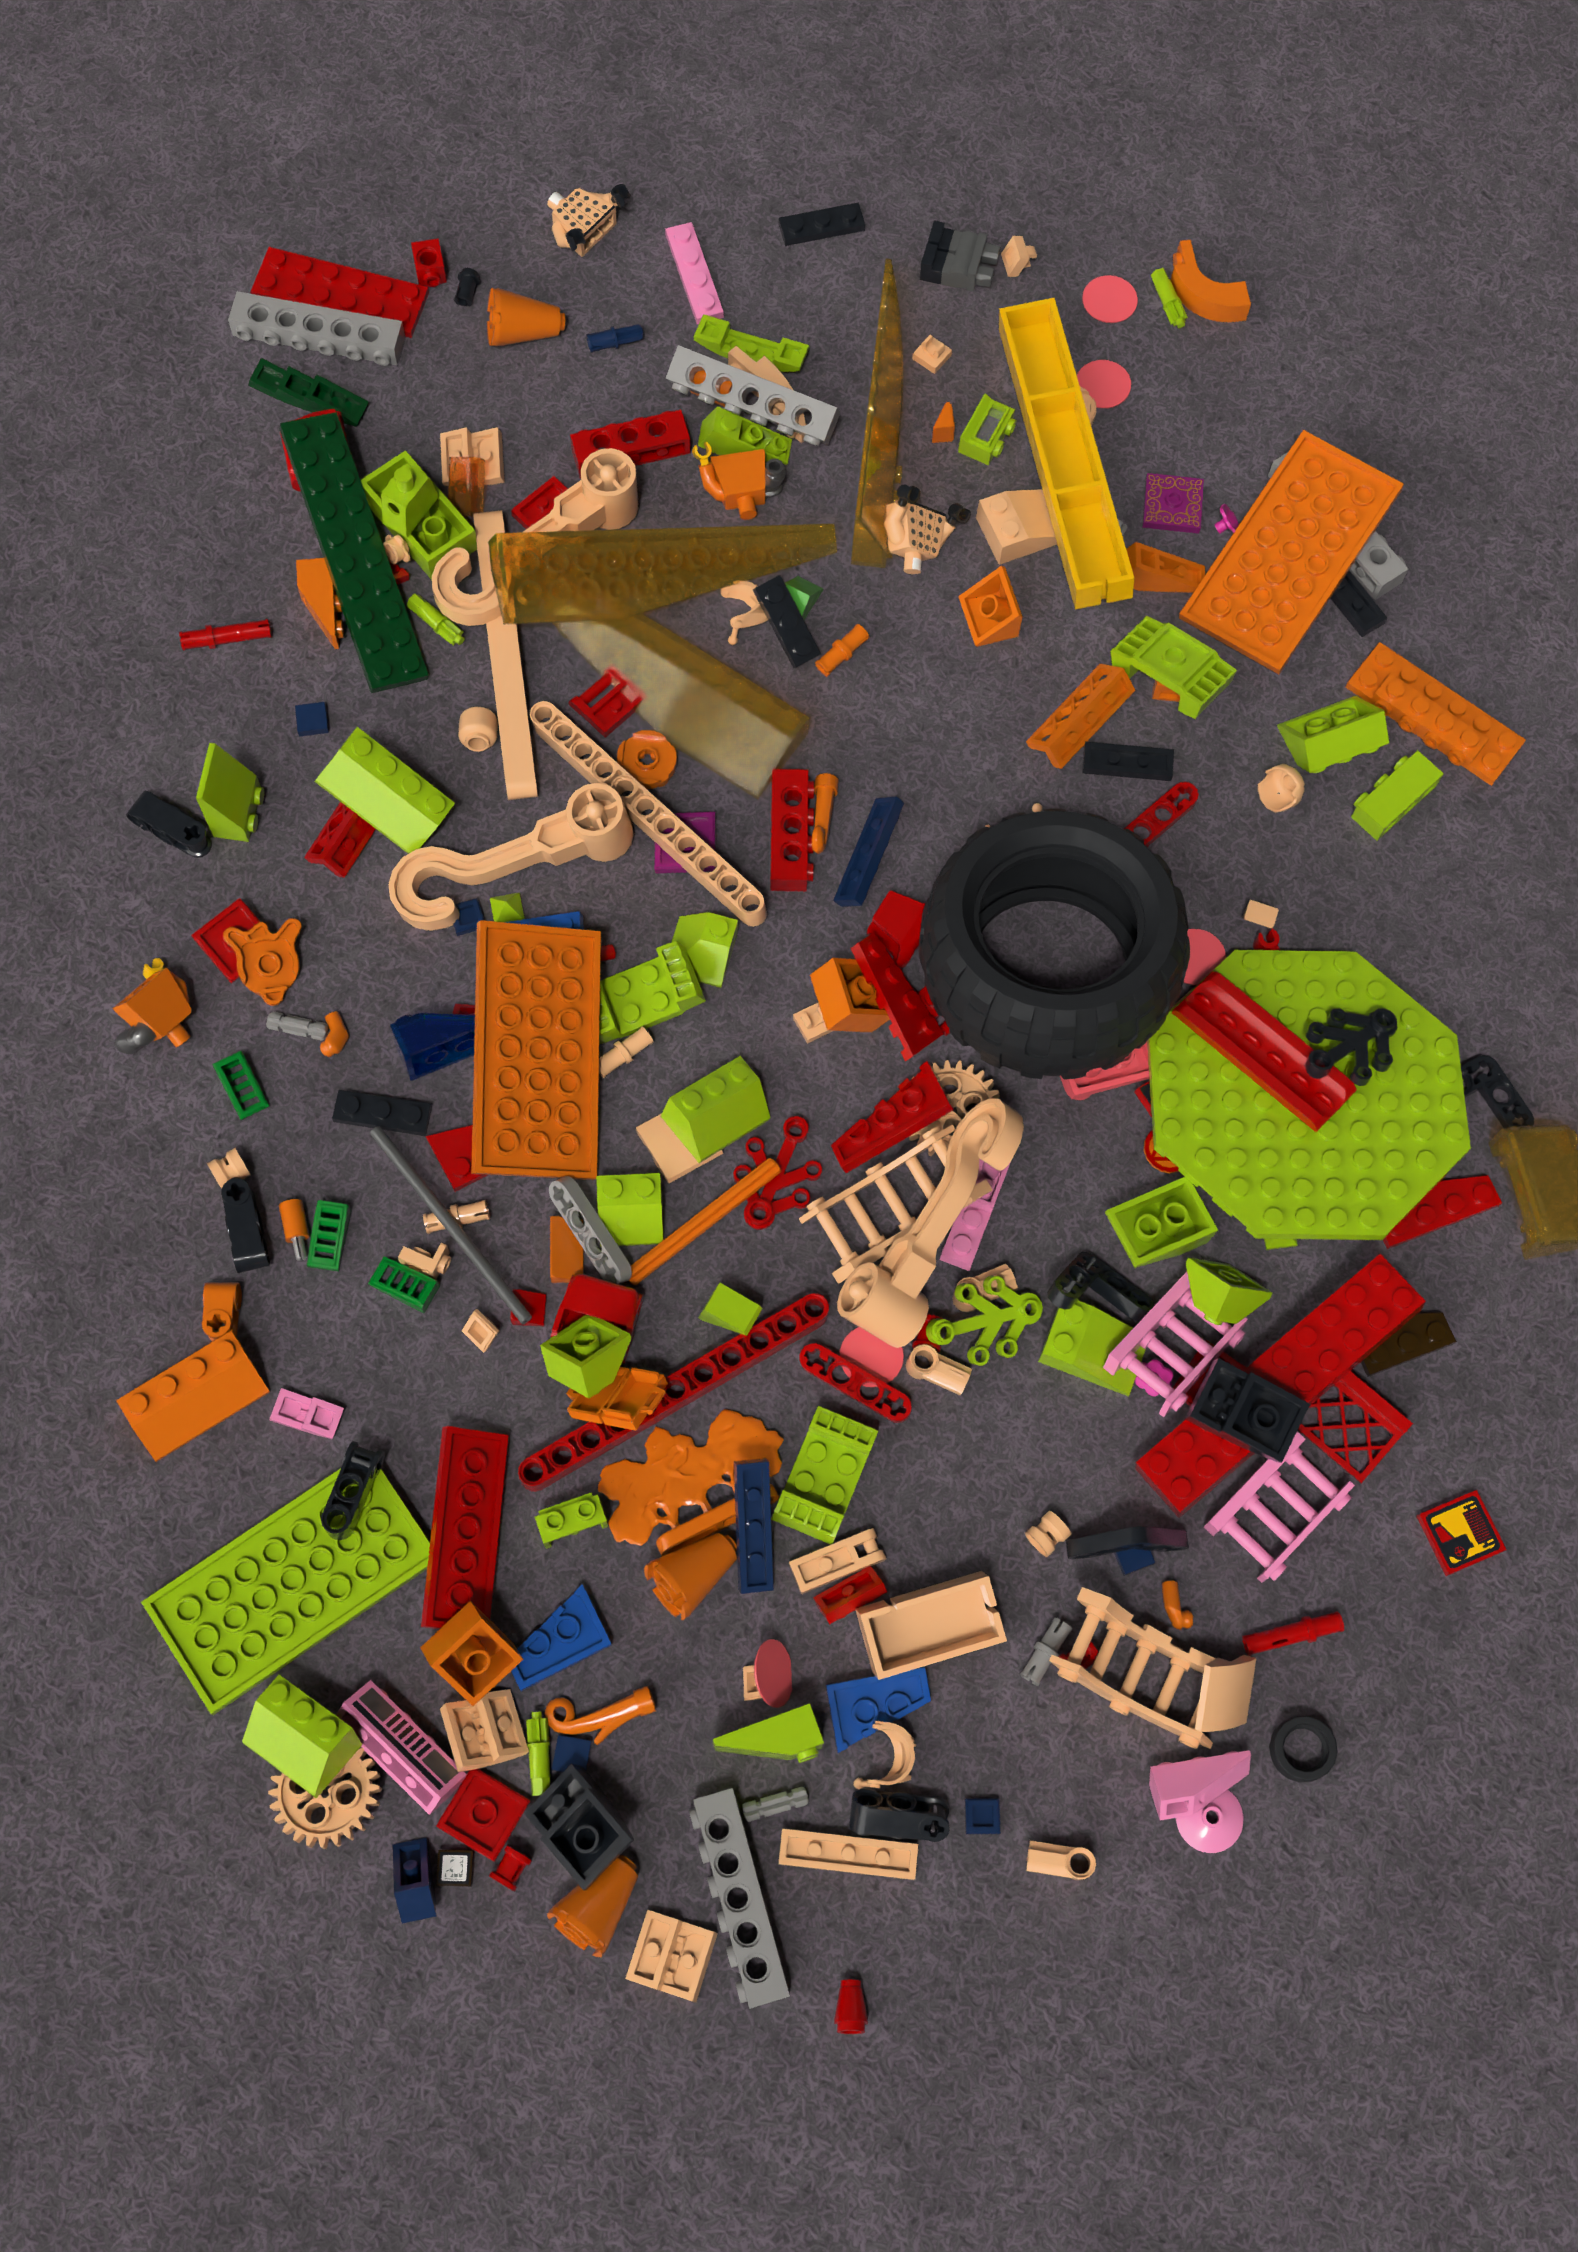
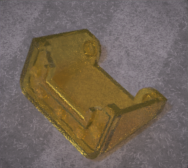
M1566 1124L1525 1125L1501 1129L1488 1144L1492 1157L1501 1156L1503 1158L1500 1161L1501 1168L1507 1167L1521 1210L1524 1223L1520 1226L1521 1233L1526 1232L1527 1243L1520 1245L1524 1260L1578 1250V1138L1576 1132Z

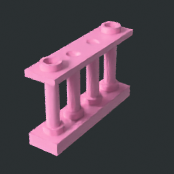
M1186 1272L1109 1354L1103 1368L1112 1376L1121 1367L1124 1370H1131L1166 1399L1159 1412L1161 1416L1165 1417L1171 1409L1177 1412L1188 1399L1186 1392L1229 1345L1235 1348L1246 1334L1242 1329L1248 1319L1245 1317L1239 1323L1234 1324L1233 1327L1225 1322L1222 1325H1216L1204 1319L1205 1314L1194 1307L1188 1273ZM1179 1305L1183 1308L1187 1306L1222 1334L1223 1338L1212 1347L1177 1319L1174 1310ZM1159 1326L1163 1328L1168 1327L1204 1356L1203 1360L1193 1368L1156 1338L1157 1334L1154 1331ZM1140 1346L1144 1349L1148 1347L1184 1376L1185 1379L1176 1389H1173L1136 1359L1137 1354L1135 1352Z
M1298 1432L1283 1462L1278 1463L1268 1459L1204 1526L1212 1536L1220 1530L1224 1534L1228 1532L1265 1568L1257 1578L1261 1583L1269 1577L1274 1581L1287 1568L1283 1562L1333 1508L1339 1512L1351 1500L1352 1497L1348 1492L1355 1486L1349 1481L1339 1490L1301 1454L1303 1451L1299 1446L1306 1439ZM1284 1462L1297 1467L1331 1499L1319 1512L1315 1511L1280 1477L1281 1473L1277 1469ZM1263 1484L1267 1488L1271 1486L1309 1522L1297 1536L1258 1500L1260 1496L1256 1491ZM1241 1507L1246 1511L1250 1509L1287 1545L1275 1559L1236 1523L1238 1519L1234 1515Z

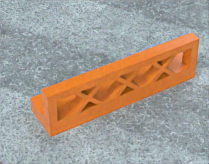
M1099 664L1026 741L1028 747L1045 752L1051 764L1055 768L1062 769L1084 746L1085 741L1087 742L1135 691L1125 669ZM1103 675H1107L1104 679L1098 681ZM1051 735L1046 741H1041L1044 737Z

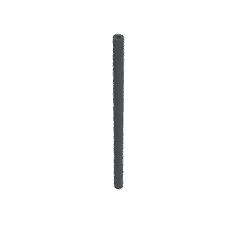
M380 1126L375 1127L370 1132L373 1139L522 1325L527 1323L532 1318V1315Z

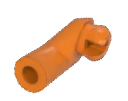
M337 1011L325 1016L330 1032L325 1041L320 1044V1051L327 1057L340 1053L349 1037L342 1018Z
M1171 1580L1163 1582L1164 1608L1172 1626L1178 1630H1182V1628L1190 1629L1193 1626V1614L1189 1610L1181 1611L1178 1582Z

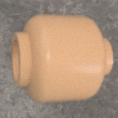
M471 707L464 710L459 719L458 737L460 742L469 750L476 752L492 747L497 739L498 720L496 715L484 707Z

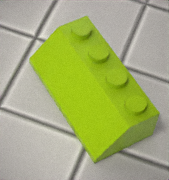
M356 727L314 781L408 854L422 847L455 804V802L359 727Z

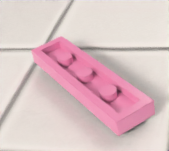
M692 222L665 228V235L696 323H700L703 314L718 319L724 318V311Z

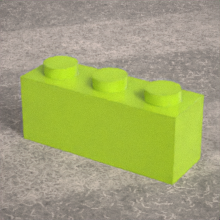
M1418 750L1410 758L1406 755L1403 756L1393 769L1395 771L1390 776L1386 773L1381 776L1373 786L1375 790L1370 794L1364 792L1353 804L1356 809L1351 818L1376 841L1438 785L1444 775L1441 770Z

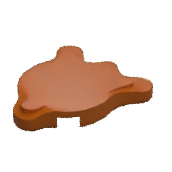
M295 918L286 920L277 933H271L268 925L264 922L257 923L249 931L229 927L223 933L224 941L232 947L236 954L237 971L240 980L250 991L259 995L269 1006H277L282 1003L285 992L293 985L298 975L299 959L295 950V941L302 925Z

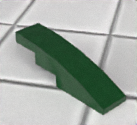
M263 358L260 359L248 386L277 400L312 413L329 409L340 411L344 424L357 427L369 401L317 374L313 379L288 366L287 370H284Z

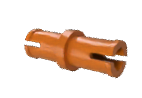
M856 624L841 640H835L832 643V648L815 662L817 669L826 677L829 676L844 660L848 661L852 658V653L869 639L868 632L860 624Z

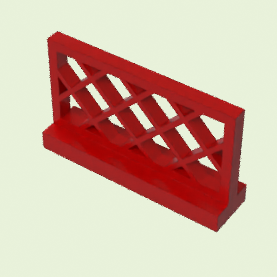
M1350 1371L1334 1385L1338 1389L1339 1402L1320 1403V1398L1316 1400V1404H1312L1309 1408H1316L1318 1426L1305 1427L1300 1424L1298 1431L1361 1484L1413 1423ZM1343 1394L1351 1401L1344 1402ZM1357 1405L1362 1409L1364 1423L1346 1425L1344 1406ZM1339 1406L1341 1425L1323 1426L1321 1407ZM1368 1415L1377 1423H1369ZM1369 1427H1383L1392 1437L1385 1445L1371 1446ZM1365 1428L1366 1446L1348 1448L1346 1429ZM1342 1429L1343 1448H1329L1324 1443L1323 1430ZM1311 1431H1319V1438ZM1372 1450H1380L1373 1458ZM1367 1451L1368 1465L1361 1473L1350 1465L1349 1452ZM1335 1452H1344L1345 1460Z

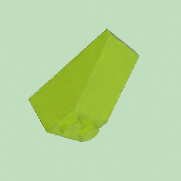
M209 743L197 791V802L213 837L249 842L251 832L255 833L257 830L258 815L256 814L257 805L263 804L264 788L261 787L257 775L217 744Z
M1186 1177L1105 1211L1135 1268L1175 1257L1207 1244L1218 1231L1193 1183Z
M1077 1301L1070 1309L1058 1307L1038 1362L1129 1397L1136 1375L1131 1370H1124L1121 1367L1112 1376L1103 1367L1109 1354L1133 1328L1100 1309L1081 1301ZM1141 1346L1135 1352L1137 1354L1136 1359L1140 1362L1146 1350Z
M810 1703L713 1739L714 1749L718 1752L783 1760L797 1758L799 1763L818 1757V1750L822 1749L824 1744Z

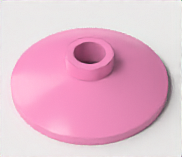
M1227 1790L1194 1815L1176 1818V1823L1181 1836L1191 1847L1205 1853H1217L1231 1847L1239 1838L1243 1828V1811L1237 1798L1232 1792ZM1208 1811H1214L1217 1814V1822L1215 1824L1207 1821L1206 1814Z

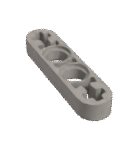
M570 1176L553 1181L549 1186L550 1198L602 1279L619 1285L629 1281L632 1270L628 1260L577 1182ZM578 1212L582 1214L585 1225L581 1222ZM595 1238L599 1240L602 1251L598 1248Z

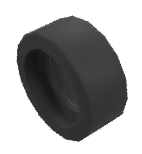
M1296 1716L1281 1723L1273 1732L1269 1745L1271 1760L1277 1771L1287 1779L1299 1783L1312 1782L1328 1774L1335 1765L1338 1753L1336 1738L1331 1729L1320 1719L1310 1716ZM1296 1729L1312 1731L1322 1743V1758L1311 1769L1302 1770L1294 1767L1288 1762L1284 1754L1285 1739Z

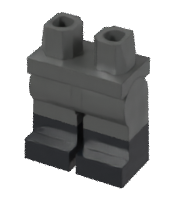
M934 220L921 261L920 280L955 288H966V290L973 292L976 285L991 287L994 268L982 266V263L997 265L1001 246L987 243V234L979 233L977 235L970 231L960 232L944 228V222Z

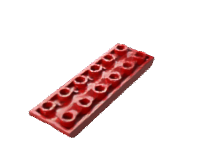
M1212 971L1172 1010L1174 1016L1316 1133L1357 1091L1355 1084L1334 1066L1325 1077L1320 1079L1311 1077L1307 1073L1305 1063L1310 1053L1314 1050L1218 972Z

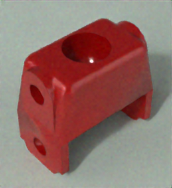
M572 1275L564 1299L559 1306L551 1337L557 1336L560 1331L585 1315L603 1319L631 1335V1342L622 1361L625 1364L634 1338L635 1327L644 1295L639 1294L633 1288L588 1275Z

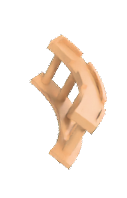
M953 1125L943 1130L936 1126L922 1135L925 1141L888 1165L883 1166L882 1162L866 1171L868 1177L827 1201L822 1196L806 1206L809 1212L799 1218L800 1222L803 1224L817 1217L842 1258L840 1260L842 1267L832 1273L838 1284L845 1281L860 1265L867 1262L874 1263L884 1257L894 1240L903 1237L911 1230L916 1222L915 1216H910L886 1175L906 1163L929 1201L936 1188L916 1156L932 1146L945 1167L948 1147L943 1138L956 1130ZM987 1179L975 1185L963 1209L993 1190ZM874 1182L900 1222L898 1227L901 1231L887 1240L884 1235L880 1236L855 1193ZM843 1200L870 1242L867 1244L870 1250L860 1256L856 1251L852 1252L827 1211Z
M1082 1587L1077 1600L1086 1607L1085 1613L1087 1617L1068 1659L1065 1660L1051 1655L1049 1661L1059 1669L1057 1674L1074 1683L1077 1681L1089 1690L1111 1702L1109 1707L1118 1713L1128 1715L1131 1712L1180 1736L1179 1741L1191 1748L1197 1749L1199 1745L1211 1749L1213 1742L1204 1733L1195 1730L1199 1702L1188 1726L1165 1717L1184 1671L1188 1672L1189 1668H1192L1203 1674L1205 1664L1217 1658L1192 1647L1188 1653L1183 1651L1182 1648L1171 1643L1172 1638L1150 1625L1144 1624L1142 1628L1133 1623L1131 1620L1134 1615L1121 1607L1111 1597ZM1099 1621H1105L1108 1623L1106 1626L1108 1632L1089 1673L1080 1664ZM1126 1634L1138 1641L1136 1644L1138 1650L1118 1692L1101 1680L1120 1637H1124ZM1157 1651L1171 1658L1170 1664L1172 1667L1153 1710L1131 1698L1150 1654H1155Z

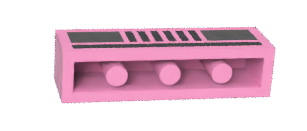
M371 1680L344 1701L336 1714L337 1717L353 1728L363 1744L361 1748L429 1815L457 1790L467 1775L464 1771L458 1772L454 1759H451L431 1736L426 1735L413 1722L412 1718L406 1712H403L389 1698L387 1693L376 1686Z

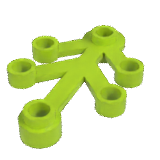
M988 1276L983 1282V1288L986 1293L998 1295L1011 1306L999 1309L977 1294L974 1285L961 1283L955 1289L956 1299L970 1304L983 1314L955 1322L940 1318L933 1319L926 1328L928 1340L934 1344L947 1345L953 1340L955 1335L984 1328L975 1346H972L967 1353L968 1361L971 1364L983 1366L989 1360L988 1349L1003 1322L1013 1320L1005 1337L997 1341L996 1352L998 1355L1006 1358L1015 1356L1018 1351L1016 1341L1025 1325L1033 1324L1039 1320L1043 1307L1037 1295L1028 1292L1018 1295L1005 1286V1281L1000 1276ZM993 1280H996L998 1284L995 1291L991 1289ZM967 1287L969 1296L965 1299L962 1292ZM1030 1303L1031 1311L1027 1314L1025 1308ZM946 1327V1335L942 1338L940 1330ZM1008 1342L1010 1349L1005 1353L1003 1347ZM980 1350L982 1353L981 1359L976 1361L975 1354Z

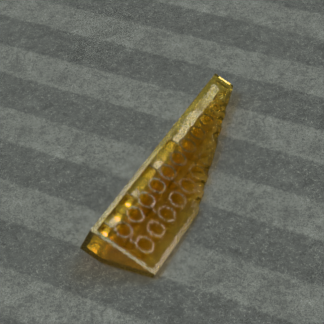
M887 258L883 277L851 565L885 568L886 558H892L893 555L888 549V535L884 521L887 517L886 505L894 503L896 500L899 501L894 485L895 483L900 484L902 466L897 465L903 403L902 331L892 260Z
M834 524L495 533L488 541L491 572L504 625L621 620L740 583V581L755 579L837 553Z
M537 559L517 574L514 586L539 608V612L557 627L558 632L575 646L580 655L601 676L609 673L606 671L607 669L614 670L631 686L626 685L622 690V693L630 702L638 696L643 699L636 708V713L643 720H646L653 727L654 731L663 734L666 740L671 745L673 744L675 748L757 800L772 782V769H782L808 735L810 719L808 716L675 633L618 600ZM612 676L611 684L616 687L620 682Z

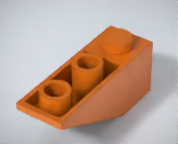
M325 559L296 560L297 587L301 600L334 649H339V638H344V628L342 620H338L337 612L343 611Z

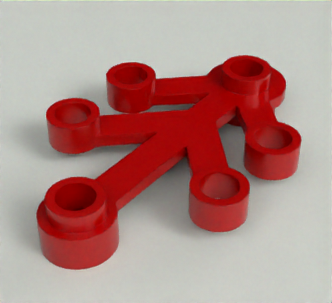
M792 1116L784 1123L783 1135L785 1140L775 1161L781 1169L780 1174L764 1185L760 1197L756 1191L746 1199L748 1204L744 1209V1219L753 1229H766L774 1222L775 1215L794 1207L798 1209L806 1208L810 1203V1194L803 1188L794 1190L791 1196L772 1202L776 1191L804 1180L816 1181L822 1175L821 1164L813 1160L808 1161L804 1167L784 1174L797 1143L803 1142L808 1135V1124L802 1117ZM797 1127L802 1133L799 1136H793L790 1134V1130ZM757 1137L750 1138L746 1142L745 1151L748 1156L753 1158L756 1167H758L767 1160L763 1150L764 1143ZM752 1143H757L761 1149L758 1152H752L749 1146ZM739 1165L734 1169L733 1179L738 1183L741 1180L737 1177L739 1171H746L748 1174L752 1171L746 1165ZM814 1166L819 1172L816 1175H809L807 1168ZM803 1194L807 1200L804 1203H798L795 1200V1196ZM757 1210H762L766 1216L763 1219H756L753 1214Z

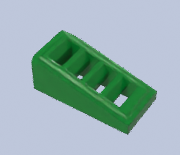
M242 1051L212 1064L240 1120L269 1107ZM241 1065L242 1070L227 1077L225 1076V1071ZM246 1075L247 1081L231 1088L230 1082ZM252 1086L254 1091L236 1098L235 1093ZM257 1096L258 1103L242 1109L241 1103Z
M322 1200L317 1201L307 1267L339 1272L352 1212L349 1205ZM325 1214L339 1215L340 1218L339 1220L325 1218ZM322 1227L338 1228L337 1233L322 1231ZM320 1239L336 1241L335 1246L319 1244ZM318 1251L332 1253L334 1257L329 1259L316 1257Z
M385 1256L368 1282V1285L423 1314L440 1287L437 1280ZM388 1267L392 1268L393 1271L386 1283L379 1282ZM400 1272L403 1274V1277L395 1289L391 1286ZM409 1278L413 1279L414 1281L407 1293L402 1292ZM420 1283L425 1285L418 1298L412 1297Z

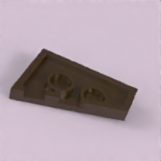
M1443 1313L1416 1314L1366 1357L1361 1364L1367 1377L1451 1346L1457 1341Z

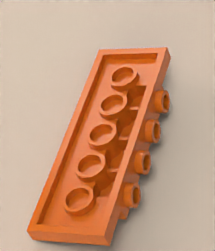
M1381 642L1378 643L1345 686L1363 700L1384 710L1385 716H1389L1398 722L1401 729L1414 733L1423 739L1426 746L1439 750L1448 757L1451 763L1463 766L1491 786L1526 741V739Z

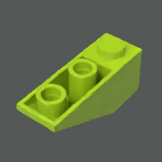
M717 406L702 421L698 446L706 449L704 442H708L712 452L717 455L764 449L765 462L771 459H779L783 464L787 465L792 439Z

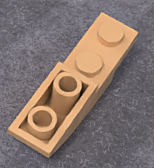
M737 346L728 352V365L793 390L784 375L765 356L758 362H755ZM751 391L755 396L759 397L757 391ZM776 402L772 407V414H782L785 410V402ZM804 413L800 414L798 418V423L801 426L806 425ZM796 432L793 433V436L787 435L789 438H795L800 443L804 442V435Z

